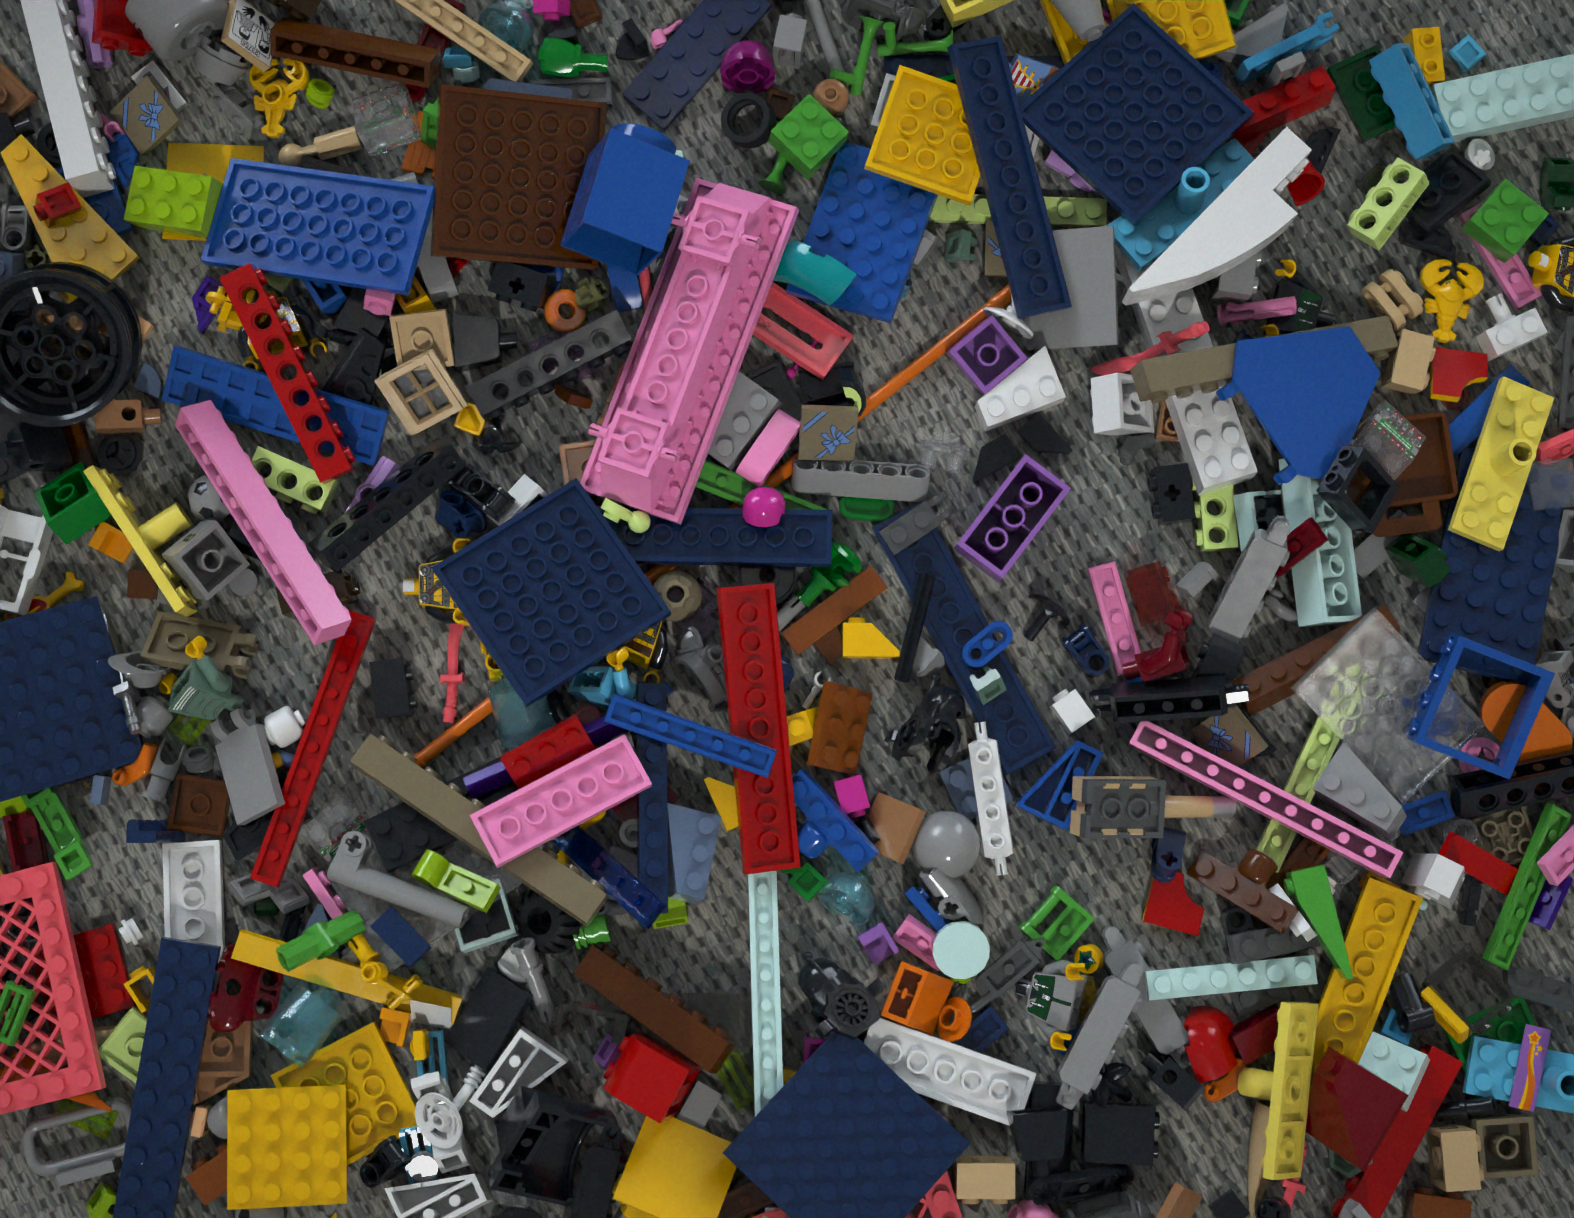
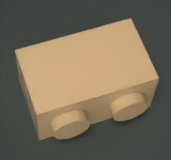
M1402 329L1394 333L1398 347L1389 353L1390 356L1387 360L1382 387L1414 395L1423 391L1428 385L1430 374L1427 373V370L1436 351L1435 346H1433L1435 337Z

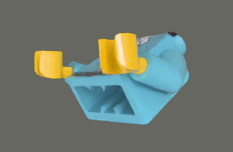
M622 647L619 651L616 650L606 656L607 662L612 667L591 666L575 676L567 692L603 711H608L613 694L636 701L634 697L636 684L629 680L627 669L622 665L629 657L628 650Z

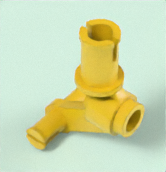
M358 934L353 937V941L350 940L348 946L361 962V977L367 983L379 984L394 993L386 1000V1004L390 1009L395 1010L404 1000L408 1001L412 997V992L423 983L422 980H419L420 977L414 974L405 984H401L388 977L387 966L379 962L381 954L373 950L364 934Z

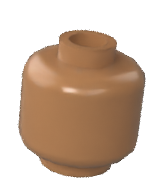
M826 79L815 87L813 98L832 116L836 115L839 117L846 111L848 91L842 82L836 79Z

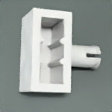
M1500 293L1496 297L1494 296L1485 301L1496 321L1495 326L1478 335L1476 339L1483 353L1487 354L1489 362L1537 340L1548 332L1536 308L1518 316L1512 315L1503 294Z

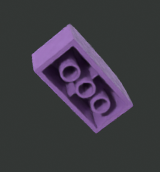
M1025 454L958 541L954 550L999 583L1071 488Z

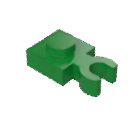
M808 862L799 868L780 870L785 875L793 876L788 881V884L808 903L828 884V881Z

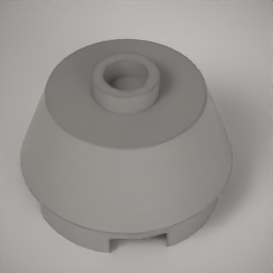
M204 34L200 43H196L195 69L204 75L203 78L215 85L221 83L232 86L248 70L247 64L249 61L223 43L220 38L212 36L210 40Z

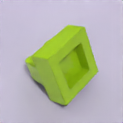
M103 1181L99 1183L85 1204L90 1218H113L114 1212L109 1210L112 1204H115L117 1193L113 1191L111 1185Z

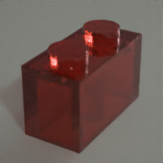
M1160 561L1128 570L1124 573L1141 627L1164 620L1170 612L1179 609L1176 595L1170 593L1167 585L1170 582L1169 573L1165 566L1161 567Z

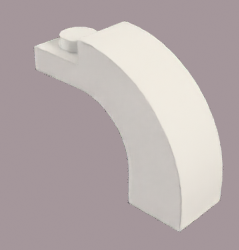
M439 1071L426 1073L411 1079V1087L417 1100L425 1094L432 1092L442 1094L451 1102L454 1099L446 1078H442ZM436 1099L439 1104L448 1106L445 1102ZM428 1104L426 1105V1108H425V1116H426V1120H427V1121H428V1115H427V1113H428V1108L430 1107ZM436 1128L433 1130L439 1137L447 1139L446 1132H441ZM463 1131L459 1142L450 1148L442 1149L432 1145L433 1158L442 1174L469 1166Z

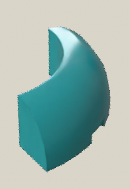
M793 240L791 244H787L773 281L797 286L830 306L842 295L857 274L827 254L825 257L812 253L813 249L811 246Z

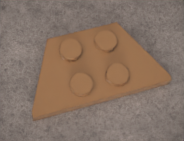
M209 1017L194 1105L251 1077L253 1021H245L238 1029L231 1032H217L211 1028Z

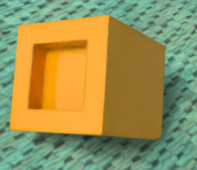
M106 522L99 524L88 546L105 553L121 563L127 561L133 550L124 533Z
M387 1005L382 1007L379 1019H382L380 1032L384 1040L396 1043L399 1047L406 1046L412 1022L411 1012L398 1008L392 1010Z

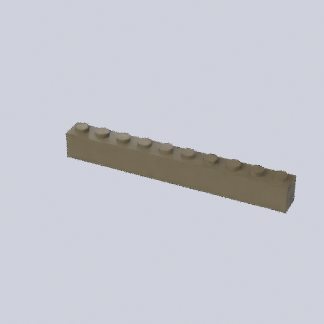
M1389 315L1288 333L1294 334L1350 326L1371 359H1373V362L1388 358L1390 356L1389 353L1398 347ZM1235 343L1141 360L1130 370L1140 402L1151 400L1152 403H1159L1168 399L1169 396L1176 395L1180 399L1188 397L1196 391H1202V394H1207L1218 390L1219 387L1226 385L1232 380Z
M370 733L350 760L353 768L494 863L470 818L471 814L486 806L475 798L469 801L463 797L464 791L450 782L447 786L439 780L441 776L427 766L425 769H422L416 765L417 759L408 752L403 751L400 754L392 748L394 744L383 735L377 738ZM545 846L542 850L536 847L500 866L505 872L587 928L608 899L607 894L604 893L606 888L594 879L588 882L580 876L582 872L571 863H567L566 866L556 860L558 855Z

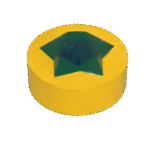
M1086 944L1075 951L1074 962L1084 963L1085 967L1080 968V971L1085 974H1091L1102 968L1104 956L1099 947L1094 944Z

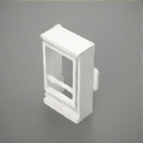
M1 504L0 548L4 537L33 543L28 557L12 554L7 550L0 551L2 558L9 557L27 562L15 603L0 600V612L24 616L28 614L53 530L47 525L44 516L41 518L8 510Z

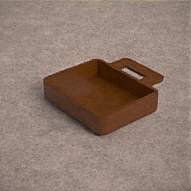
M1441 412L1399 416L1394 421L1391 418H1384L1388 423L1391 420L1392 424L1390 425L1394 428L1395 425L1398 426L1396 430L1403 437L1409 436L1410 439L1408 441L1419 450L1416 456L1377 420L1359 422L1349 446L1365 447L1399 486L1387 509L1422 505L1423 515L1387 519L1385 512L1373 535L1376 537H1386L1439 529L1442 525L1439 502L1449 501L1458 493L1457 476L1446 415ZM1400 417L1403 418L1401 425L1397 422ZM1411 427L1415 429L1413 434L1409 432ZM1359 468L1346 488L1348 497L1356 505L1370 483V480Z

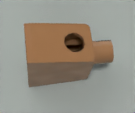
M139 399L112 400L100 412L94 415L95 429L100 436L115 433L146 432L145 424L162 423L161 408H144L142 400ZM129 413H136L133 420H125Z

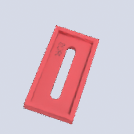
M772 282L763 308L772 309L774 313L798 329L810 334L812 338L822 344V348H813L762 313L753 332L755 337L822 381L854 337L853 334L797 297L787 294L785 289Z

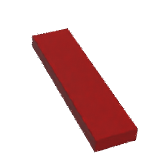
M1449 832L1438 853L1464 866L1466 874L1505 896L1508 895L1518 871L1517 868L1453 832Z

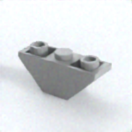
M1283 3L1279 7L1272 5L1261 13L1262 17L1255 22L1252 19L1246 21L1238 28L1239 32L1234 34L1237 47L1215 54L1213 57L1218 60L1241 64L1242 61L1280 43L1288 10L1287 4Z

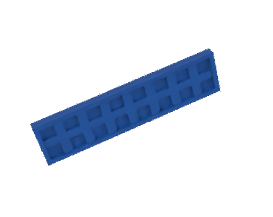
M173 347L162 401L185 407L211 400L216 409L222 413L224 420L300 443L265 372L184 347ZM316 389L319 397L325 396L331 408V411L327 412L331 421H337L344 436L340 437L344 448L350 447L356 461L375 466L378 462L390 411ZM302 391L297 395L296 402L299 406H304L309 402L308 392ZM318 416L313 417L309 421V428L312 432L318 431L322 426V420ZM326 442L321 450L334 453L335 447L332 442Z

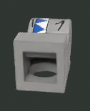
M1571 650L1544 652L1535 664L1555 673L1545 697L1548 703L1556 708L1566 707L1574 697V680L1569 672V667L1574 661Z

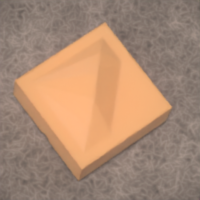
M202 1104L196 1107L191 1117L190 1136L201 1138L209 1133L207 1115L212 1107L211 1105Z

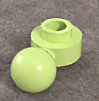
M608 498L604 499L600 507L605 510L603 516L616 523L619 522L620 518L627 521L630 529L636 533H643L650 527L651 520L646 512L641 510L632 512Z

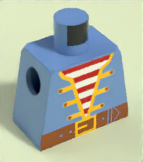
M1016 53L1011 63H1009L1019 105L1025 102L1060 69L1052 64Z

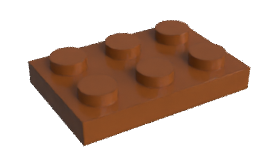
M824 681L807 765L856 776L873 693L831 681Z

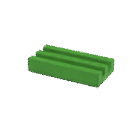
M12 980L6 982L0 997L1 1023L13 991L16 992L0 1032V1042L8 1046L16 1045L36 994L35 990L26 989V986L17 985Z

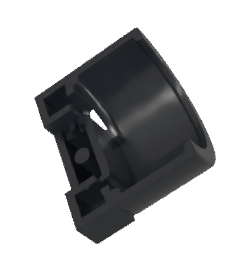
M520 1086L496 1126L500 1152L488 1170L490 1189L569 1206L574 1199V1171L583 1141L594 1125L607 1127L611 1133L615 1134L619 1126L614 1113L604 1107Z

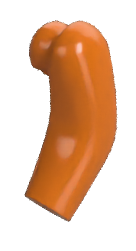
M144 743L137 759L133 763L120 767L112 773L113 782L117 785L127 786L150 774L158 746L153 743Z
M1236 1058L1238 1064L1225 1077L1211 1082L1204 1087L1203 1094L1205 1099L1210 1102H1217L1238 1091L1239 1074L1244 1067H1247L1242 1059Z

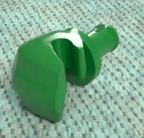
M548 37L544 38L537 53L541 72L548 76L579 78V72H582V70L607 73L608 55L583 53L584 50H581V44L574 45L563 39Z
M832 541L831 567H811L809 570L813 573L811 575L813 578L796 596L809 607L825 589H830L834 592L837 587L851 585L843 577V574L846 572H861L862 566L859 557L848 546Z

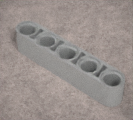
M414 171L391 179L419 184ZM432 234L425 235L418 266L430 299L435 304L457 296L459 292L446 257L431 256Z
M796 458L793 461L791 486L794 491L804 494L921 502L927 499L930 470L923 465L863 460H798Z

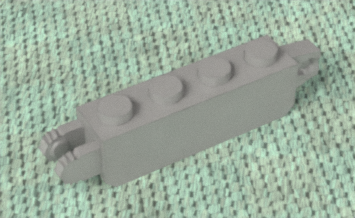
M1277 515V517H1274L1275 519H1272L1273 522L1270 523L1267 531L1258 529L1252 532L1209 615L1211 637L1213 634H1216L1238 644L1242 637L1246 638L1252 627L1250 621L1253 615H1258L1261 612L1265 602L1263 596L1266 590L1271 591L1277 580L1275 573L1279 566H1285L1290 555L1286 540L1290 532L1289 520L1285 516Z
M1104 926L1100 935H1102L1103 941L1108 948V951L1103 956L1104 965L1110 975L1119 977L1125 965L1130 961L1139 963V966L1143 968L1142 971L1156 970L1153 966L1149 968L1143 958L1147 954L1138 941L1134 943L1131 939L1125 940L1122 933H1119L1120 930L1117 927L1115 928V926ZM1143 972V976L1140 977L1141 980L1136 987L1141 991L1139 996L1142 997V1002L1136 1013L1133 1014L1154 1049L1160 1053L1169 1054L1175 1063L1184 1069L1191 1065L1185 1047L1190 1046L1188 1029L1186 1030L1183 1026L1185 1018L1177 1016L1173 1007L1177 1006L1173 998L1147 1000Z
M1130 961L1125 965L1119 977L1111 975L1104 978L1057 1069L1062 1081L1056 1098V1102L1072 1110L1084 1093L1088 1095L1090 1089L1095 1091L1102 1079V1074L1099 1072L1103 1064L1108 1065L1111 1062L1116 1051L1112 1047L1117 1037L1123 1038L1129 1026L1126 1020L1130 1012L1136 1013L1142 1002V997L1139 996L1141 991L1136 988L1141 980L1140 977L1143 976V968L1139 966V963Z

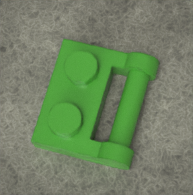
M1055 884L1050 890L1051 894L1030 919L1027 922L1023 921L1018 928L1031 939L1045 938L1042 949L1056 961H1059L1095 918ZM1062 901L1066 907L1043 934L1040 935L1035 929L1058 902Z

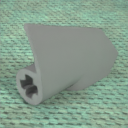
M938 868L932 869L930 873L924 869L921 870L919 877L933 896H941L938 910L944 918L955 920L966 916L969 922L974 925L981 926L984 924L976 899L961 877L952 878Z

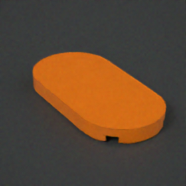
M1498 682L1492 685L1481 698L1480 719L1485 727L1501 743L1505 738L1526 689V685L1522 683ZM1544 703L1541 705L1518 759L1519 761L1567 752L1572 749L1570 731Z

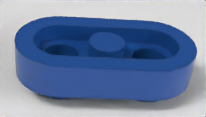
M1002 621L990 623L964 645L962 649L963 661L972 668L984 666L1011 643L1013 633L1010 626ZM994 631L1001 632V641L993 639L992 634ZM972 649L980 651L981 656L979 659L971 657Z

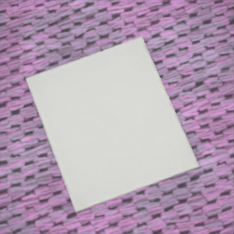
M410 1000L412 1022L451 1030V1008Z

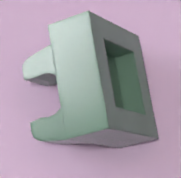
M959 230L947 234L944 261L955 263L976 259V255L970 253V246L978 244L977 239L972 237V232Z
M989 666L982 667L986 675L980 679H977L974 674L970 675L973 689L983 705L1007 690L1001 675L996 669L992 670Z

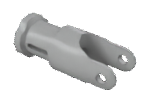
M165 736L158 747L150 770L152 776L148 788L145 792H142L141 796L166 804V793L171 781L175 780L176 773L178 772L184 755L185 742L183 743L178 760L172 765H166L161 761L160 756L166 739Z

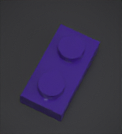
M1567 876L1558 886L1551 885L1547 879L1545 880L1529 918V923L1549 931L1551 930L1573 879L1570 876Z

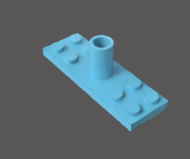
M1233 138L1217 149L1199 167H1191L1185 170L1179 185L1135 226L1123 215L1108 224L1107 226H1114L1115 245L1136 269L1141 272L1154 263L1255 159L1236 138Z
M1471 1035L1462 1092L1483 1097L1493 1095L1495 1099L1510 1101L1521 1044ZM1547 1049L1536 1107L1574 1113V1054Z

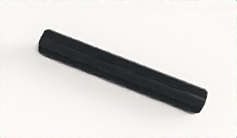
M922 573L919 577L894 676L896 681L908 683L910 680L935 581V576L928 573Z

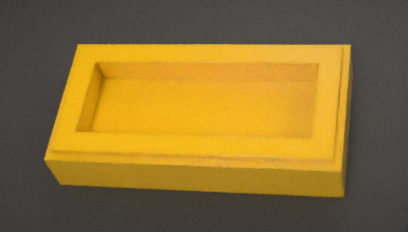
M1429 986L1421 992L1423 1002H1427L1432 1007L1435 1020L1457 1043H1463L1468 1038L1469 1027Z

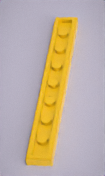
M241 929L231 956L232 959L385 1005H387L386 1000L394 994L379 984L367 983L361 977V967L359 964L333 956H328L321 960L315 958L288 972L281 966L276 953V949L287 942ZM388 973V977L401 984H405L409 980ZM421 984L412 992V997L408 1001L404 1000L397 1008L411 1012L410 1000L451 1008L453 1025L462 1001V995Z

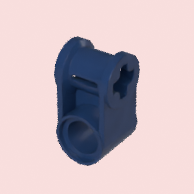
M444 490L440 493L434 517L438 524L444 526L456 538L465 539L470 533H481L486 530L488 521L481 509L477 508L457 491Z
M1081 623L1079 629L1067 638L1062 637L1060 639L1064 649L1087 676L1099 677L1108 669L1110 664L1108 655L1084 623ZM1080 638H1083L1080 642L1074 645L1076 641H1078ZM1098 657L1102 661V669L1099 671L1092 670L1088 665L1089 658Z
M1164 827L1163 838H1153L1150 872L1156 881L1168 883L1174 879L1176 870L1180 868L1182 863L1186 831Z

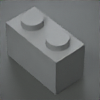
M788 13L787 15L780 14L773 45V59L776 65L800 69L807 37V20L803 19L802 16Z

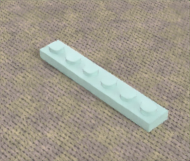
M1314 955L1255 960L1241 964L1223 963L1143 971L1147 1000L1318 984Z

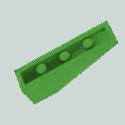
M1315 865L1285 872L1287 879L1283 880L1287 896L1292 897V901L1316 933V939L1340 977L1347 980L1353 979L1325 865Z

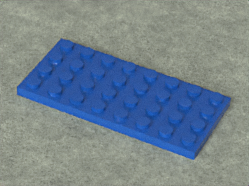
M231 158L201 261L205 265L238 269L251 263L256 269L261 268L264 274L409 296L434 206L436 188L430 185Z

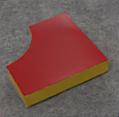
M1435 347V355L1430 362V399L1458 402L1462 390L1466 386L1485 382L1488 378L1487 354Z
M1176 872L1174 879L1168 883L1158 882L1152 877L1141 921L1198 936L1205 908L1195 904L1188 897L1184 887V873Z

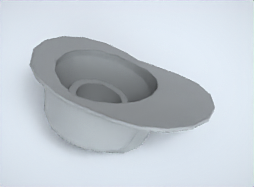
M143 649L110 656L108 659V664L113 669L124 673L125 681H128L134 689L155 687L160 683L164 671L168 670L169 667L142 663L140 655Z

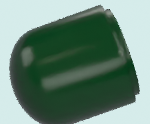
M270 896L253 903L254 914L257 918L275 916L280 911Z

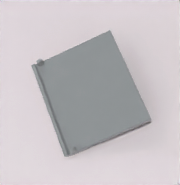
M1114 226L1053 230L1072 307L1023 318L1022 320L1030 327L1034 335L1031 339L1019 335V348L1031 351L1040 350L1044 346H1046V349L1119 345Z

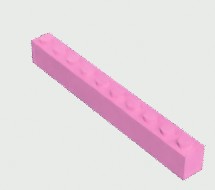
M211 400L181 407L175 423L176 428L314 646L344 636L352 620L348 609L342 605L336 596L334 587L327 582L319 564L309 554L305 542L299 538L293 529L291 520L284 515L279 507L278 500L266 487L262 475L257 473L249 455L239 445L235 433L230 431L225 423L222 413L216 409Z
M1141 721L1128 746L1385 879L1391 878L1403 854L1402 851L1149 721Z

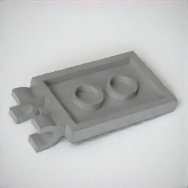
M236 709L230 712L232 720L224 724L222 720H216L210 726L213 734L221 741L215 747L236 824L246 825L284 805L285 801L263 724L255 723L254 709H249L244 713L242 709Z

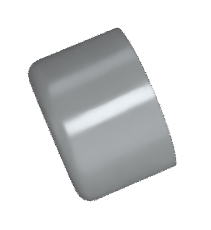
M128 0L125 14L161 59L178 61L196 54V43H200L204 34L211 40L212 36L217 37L224 29L229 4L226 0Z

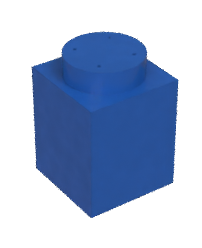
M628 123L614 126L588 155L560 246L638 276L663 251L690 160L675 155L676 146L673 141L654 129Z

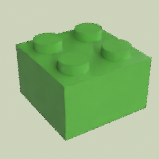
M808 94L771 130L768 143L808 180L846 143L849 131L816 99Z
M1505 178L1493 189L1461 229L1505 263L1518 252L1549 213Z

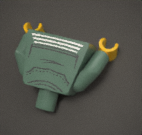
M202 636L195 637L185 648L186 654L191 658H197L198 661L192 660L179 678L171 672L166 673L161 678L159 691L165 695L170 693L169 712L183 714L188 717L193 716L214 720L224 708L231 711L240 709L243 697L231 693L232 678L222 673L209 655L205 656L203 651L207 648V642Z

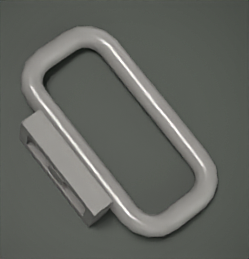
M121 1099L104 1101L112 1108V1111L117 1110L123 1114L128 1133L132 1106ZM89 1105L37 1119L25 1128L22 1135V1146L29 1169L40 1176L55 1175L58 1187L120 1169L122 1166L119 1157L124 1156L126 1142L118 1146L52 1164H42L38 1159L35 1148V1134L40 1130L108 1112Z

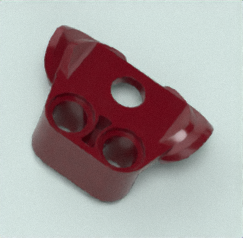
M235 943L229 944L223 952L216 968V972L220 973L216 993H211L210 1025L217 1032L234 1031L245 1021L271 1018L277 1011L281 994L283 974L232 959L231 956ZM265 971L270 975V983L268 985H265L262 981V975ZM229 979H235L239 983V991L236 995L231 996L225 990V984ZM259 999L264 1004V1011L261 1014L256 1010V1003Z

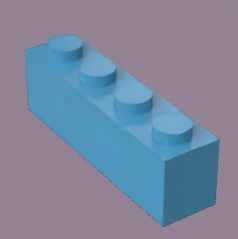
M1396 43L1369 60L1372 66V76L1380 83L1383 90V99L1391 107L1395 115V125L1403 132L1407 141L1406 148L1414 156L1415 160L1428 158L1455 143L1409 43Z

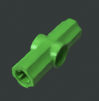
M351 910L327 923L321 921L310 926L300 937L276 949L281 966L289 972L315 958L321 960L330 956L340 945L352 940L358 934H364L366 929L359 913Z

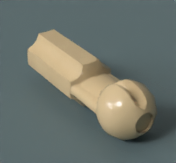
M356 126L315 137L313 144L305 147L297 144H287L279 151L278 158L281 165L302 167L306 159L317 156L320 160H326L363 148Z

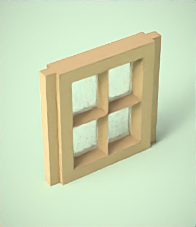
M433 348L384 373L374 381L410 436L429 428L468 406L467 400Z

